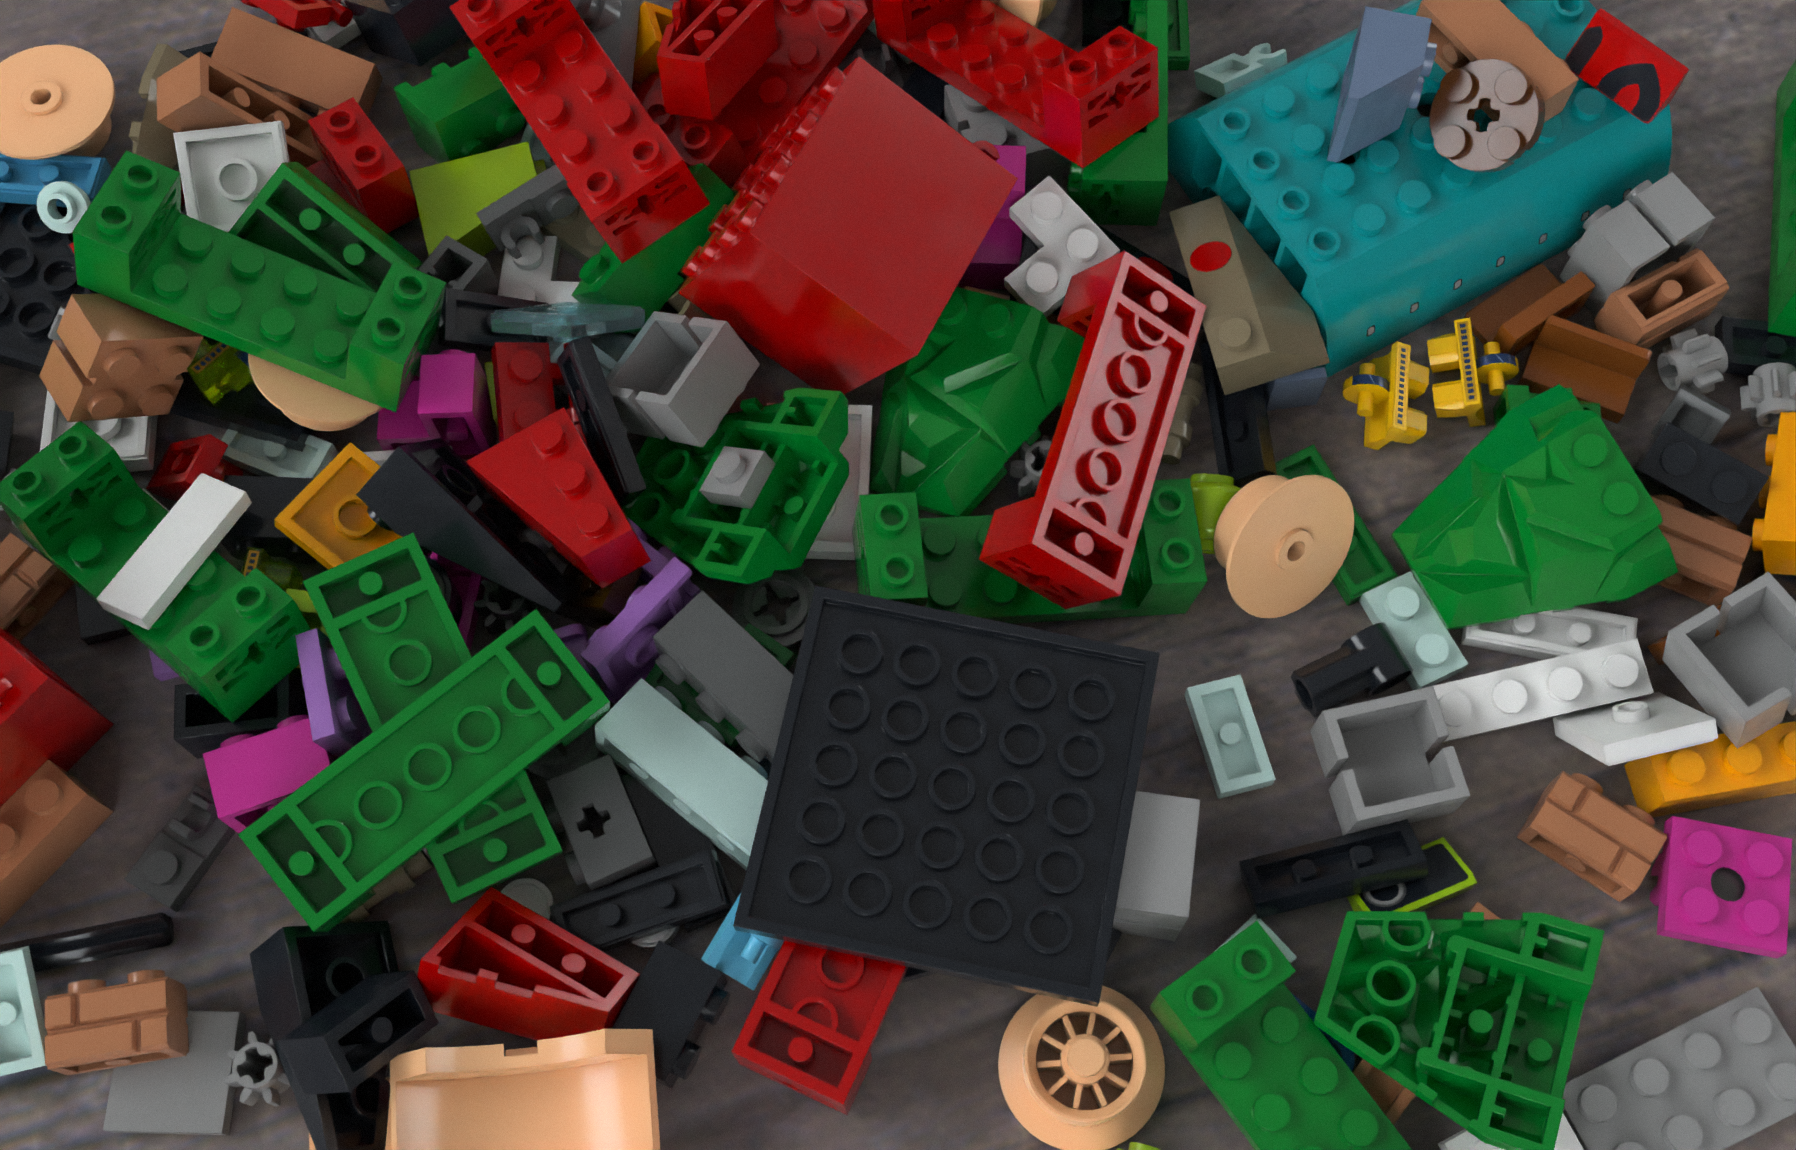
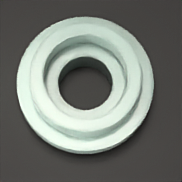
M56 181L46 185L39 192L37 211L44 224L53 231L72 233L91 202L87 194L77 185L68 181ZM57 199L63 201L67 207L65 217L57 209Z

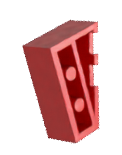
M564 407L465 461L486 491L499 503L502 502L531 530L538 532L561 555L602 589L651 561L587 444Z

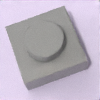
M724 446L699 491L710 503L751 509L771 474L775 462L765 451Z

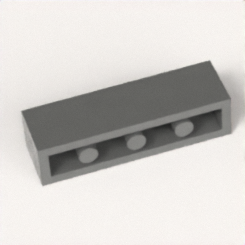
M702 590L653 636L659 655L655 662L675 684L679 685L685 680L699 693L695 700L711 719L720 723L725 718L740 732L735 737L737 742L752 758L760 762L766 757L772 763L793 674Z

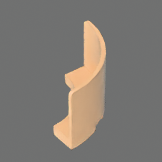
M604 1028L576 1035L537 1040V1047L505 1050V1056L504 1044L425 1047L399 1054L390 1061L391 1150H660L653 1029Z

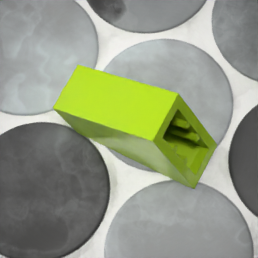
M528 141L409 171L428 255L434 251L446 235L481 256L486 255L496 247L476 213L547 170L544 159L534 160Z

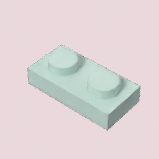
M230 429L226 431L221 440L228 444L222 457L223 459L239 468L266 477L315 478L339 453L333 443L310 434L305 442L306 446L303 452L268 440L264 441L243 435Z
M1411 571L1363 593L1359 602L1372 624L1380 622L1386 624L1413 668V673L1406 678L1413 691L1433 686L1462 672L1467 667L1468 662Z
M1241 674L1188 687L1184 694L1218 799L1272 786L1276 778Z
M29 946L0 952V1076L46 1066L45 1036L47 1032Z

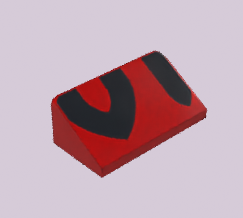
M1602 8L1595 13L1564 60L1570 67L1571 72L1646 124L1650 123L1671 102L1690 70Z

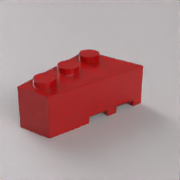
M679 0L673 3V20L671 24L666 25L657 53L663 100L667 114L687 116L692 121L713 120L778 48L773 0Z
M490 887L421 958L417 978L433 1011L436 1013L533 1040H543L604 1028L612 1029L637 983L640 973L500 891Z

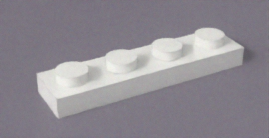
M1638 638L1433 686L1450 734L1444 742L1654 693Z

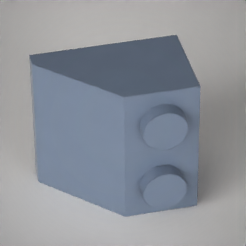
M1365 6L1343 75L1327 161L1338 163L1396 131L1401 125L1406 109L1417 108L1424 83L1423 76L1429 77L1437 49V43L1428 42L1431 18Z

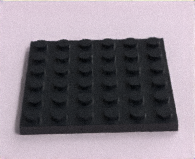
M815 585L733 924L734 929L1097 1007L1100 1002L1160 653Z

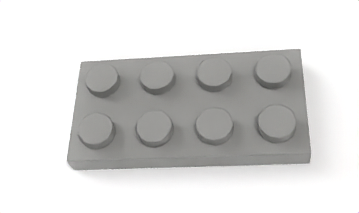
M1756 987L1567 1081L1562 1098L1565 1099L1563 1114L1584 1150H1724L1796 1113V1047L1762 992Z

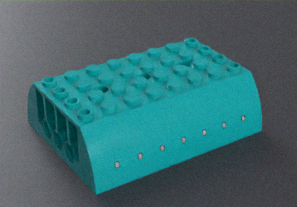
M1412 0L1392 11L1416 16L1422 0ZM1500 0L1520 21L1530 26L1534 35L1556 57L1565 60L1567 54L1597 12L1589 0ZM1358 28L1169 123L1168 170L1193 204L1219 195L1312 309L1330 362L1314 368L1324 367L1328 378L1570 248L1582 238L1586 231L1583 228V224L1598 209L1606 205L1613 209L1623 203L1627 194L1640 183L1649 180L1654 184L1667 176L1672 150V125L1669 104L1650 123L1646 124L1575 75L1579 80L1563 111L1544 123L1539 139L1530 150L1526 149L1522 156L1514 160V164L1506 169L1496 172H1475L1458 167L1446 157H1442L1434 147V139L1430 130V117L1422 116L1417 108L1406 109L1399 129L1352 154L1355 158L1354 163L1346 165L1344 163L1327 161L1343 75ZM1435 61L1429 77L1423 76L1424 83L1418 106H1432L1436 92L1440 89L1441 81L1446 75V72ZM1482 109L1476 110L1474 114V121L1479 123L1480 131H1487L1489 122L1493 120Z

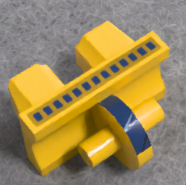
M1470 317L1454 320L1455 333L1427 340L1428 357L1432 373L1460 369L1461 380L1432 384L1437 418L1467 416L1469 427L1486 425L1481 383L1488 384L1490 395H1501L1505 389V381L1514 378L1519 372L1518 359L1511 354L1501 353L1498 342L1484 344V356L1478 358Z
M1396 341L1392 344L1389 354L1373 358L1368 363H1362L1359 367V375L1351 376L1343 382V397L1347 401L1357 404V415L1365 417L1364 447L1379 450L1391 441L1412 444L1427 432L1428 415L1423 411L1408 407V398L1415 400L1425 393L1429 385L1430 368L1410 360L1411 345Z

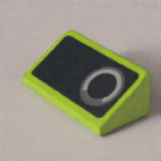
M1442 837L1421 846L1428 861V877L1348 896L1347 899L1353 911L1421 912L1468 892L1478 882L1471 870L1445 838Z

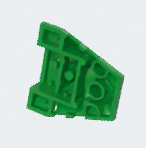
M956 287L919 354L886 372L870 468V492L872 494L916 492L918 509L943 517L969 516L1007 474L1008 471L1004 464L1024 442L1031 447L1042 435L1038 426L1057 405L1063 408L1085 338L1067 327L1049 323L1043 312L1033 306Z
M1560 384L1509 410L1486 437L1466 455L1462 462L1391 535L1447 630L1518 619L1520 615L1553 610V613L1572 610L1574 606L1606 601L1607 604L1625 601L1678 572L1671 546L1659 529L1663 520L1656 504L1600 416L1593 410H1584L1577 398Z
M795 388L784 391L783 398L785 400L780 403L763 406L756 397L741 400L740 407L743 411L725 414L716 432L708 439L704 447L670 441L666 436L663 439L647 437L635 458L647 489L631 504L621 507L627 518L632 520L644 533L657 540L706 577L751 584L771 577L775 570L801 567L849 477V462L839 451L848 434V399L841 391ZM724 446L765 451L775 462L771 474L751 509L710 503L699 491Z
M1347 911L1314 1018V1025L1413 1092L1430 1106H1433L1482 1142L1504 1150H1554L1565 1105V1099L1562 1098L1584 1004L1593 984L1605 931L1546 913L1523 912L1521 920L1484 919V912H1463L1462 919H1428L1425 912Z

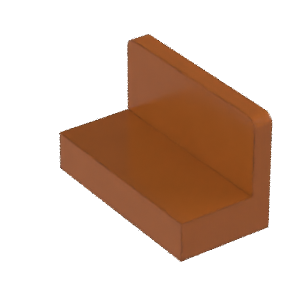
M1538 264L1466 312L1464 318L1470 317L1472 333L1483 345L1488 342H1498L1501 353L1515 356L1533 343L1548 316L1554 315L1568 320L1580 312L1594 290L1595 285L1582 271L1561 284L1544 265Z
M1550 315L1530 347L1517 385L1529 386V392L1541 394L1558 384L1564 388H1572L1573 395L1578 401L1599 403L1601 418L1618 424L1625 415L1635 382L1648 365L1652 351Z

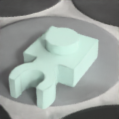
M1263 43L1253 47L1249 54L1244 56L1232 53L1194 70L1196 89L1218 99L1287 64L1286 50L1281 49L1271 53L1270 44Z

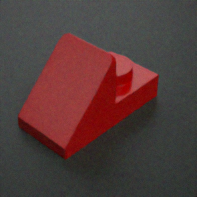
M211 434L171 443L146 489L156 495L178 502L201 473L224 482L225 475L243 476V471L222 458L228 444Z

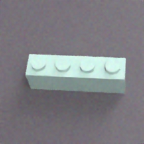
M641 678L595 725V747L605 755L610 754L618 766L707 836L714 845L737 864L747 870L768 783V774L754 759L748 756L740 758L724 745V738L712 725L705 721L696 723L682 711L681 703L670 691L661 686L653 688Z

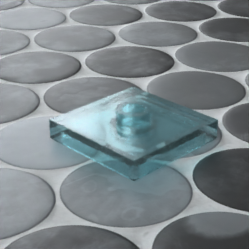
M558 302L495 310V313H491L492 332L553 337L554 342H570L571 340L589 335L642 328L645 325V309H642L641 306Z

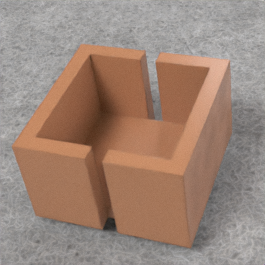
M71 294L57 329L61 340H53L39 377L68 422L169 414L184 381L181 373L188 372L203 339V335L102 294Z

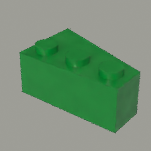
M476 46L468 50V56L471 58L451 68L443 62L431 68V75L433 77L413 87L407 81L393 87L418 146L437 163L491 151L506 138L516 135L527 121Z
M299 162L282 163L228 232L374 293H377L394 261L416 270L423 264V262Z
M704 163L688 166V169L710 202L708 206L623 264L605 242L599 253L592 256L579 272L581 281L572 293V296L615 334L640 331L654 311L659 312L684 281L677 273L684 266L696 247L699 245L703 247L710 238L709 234L711 232L707 228L712 219L724 204L729 206L737 195Z

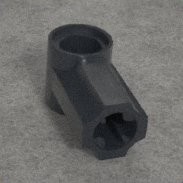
M1380 622L1351 636L1341 645L1340 649L1293 671L1291 679L1295 687V694L1302 706L1315 718L1322 711L1333 709L1366 692L1369 696H1373L1394 687L1413 673V668L1386 624Z

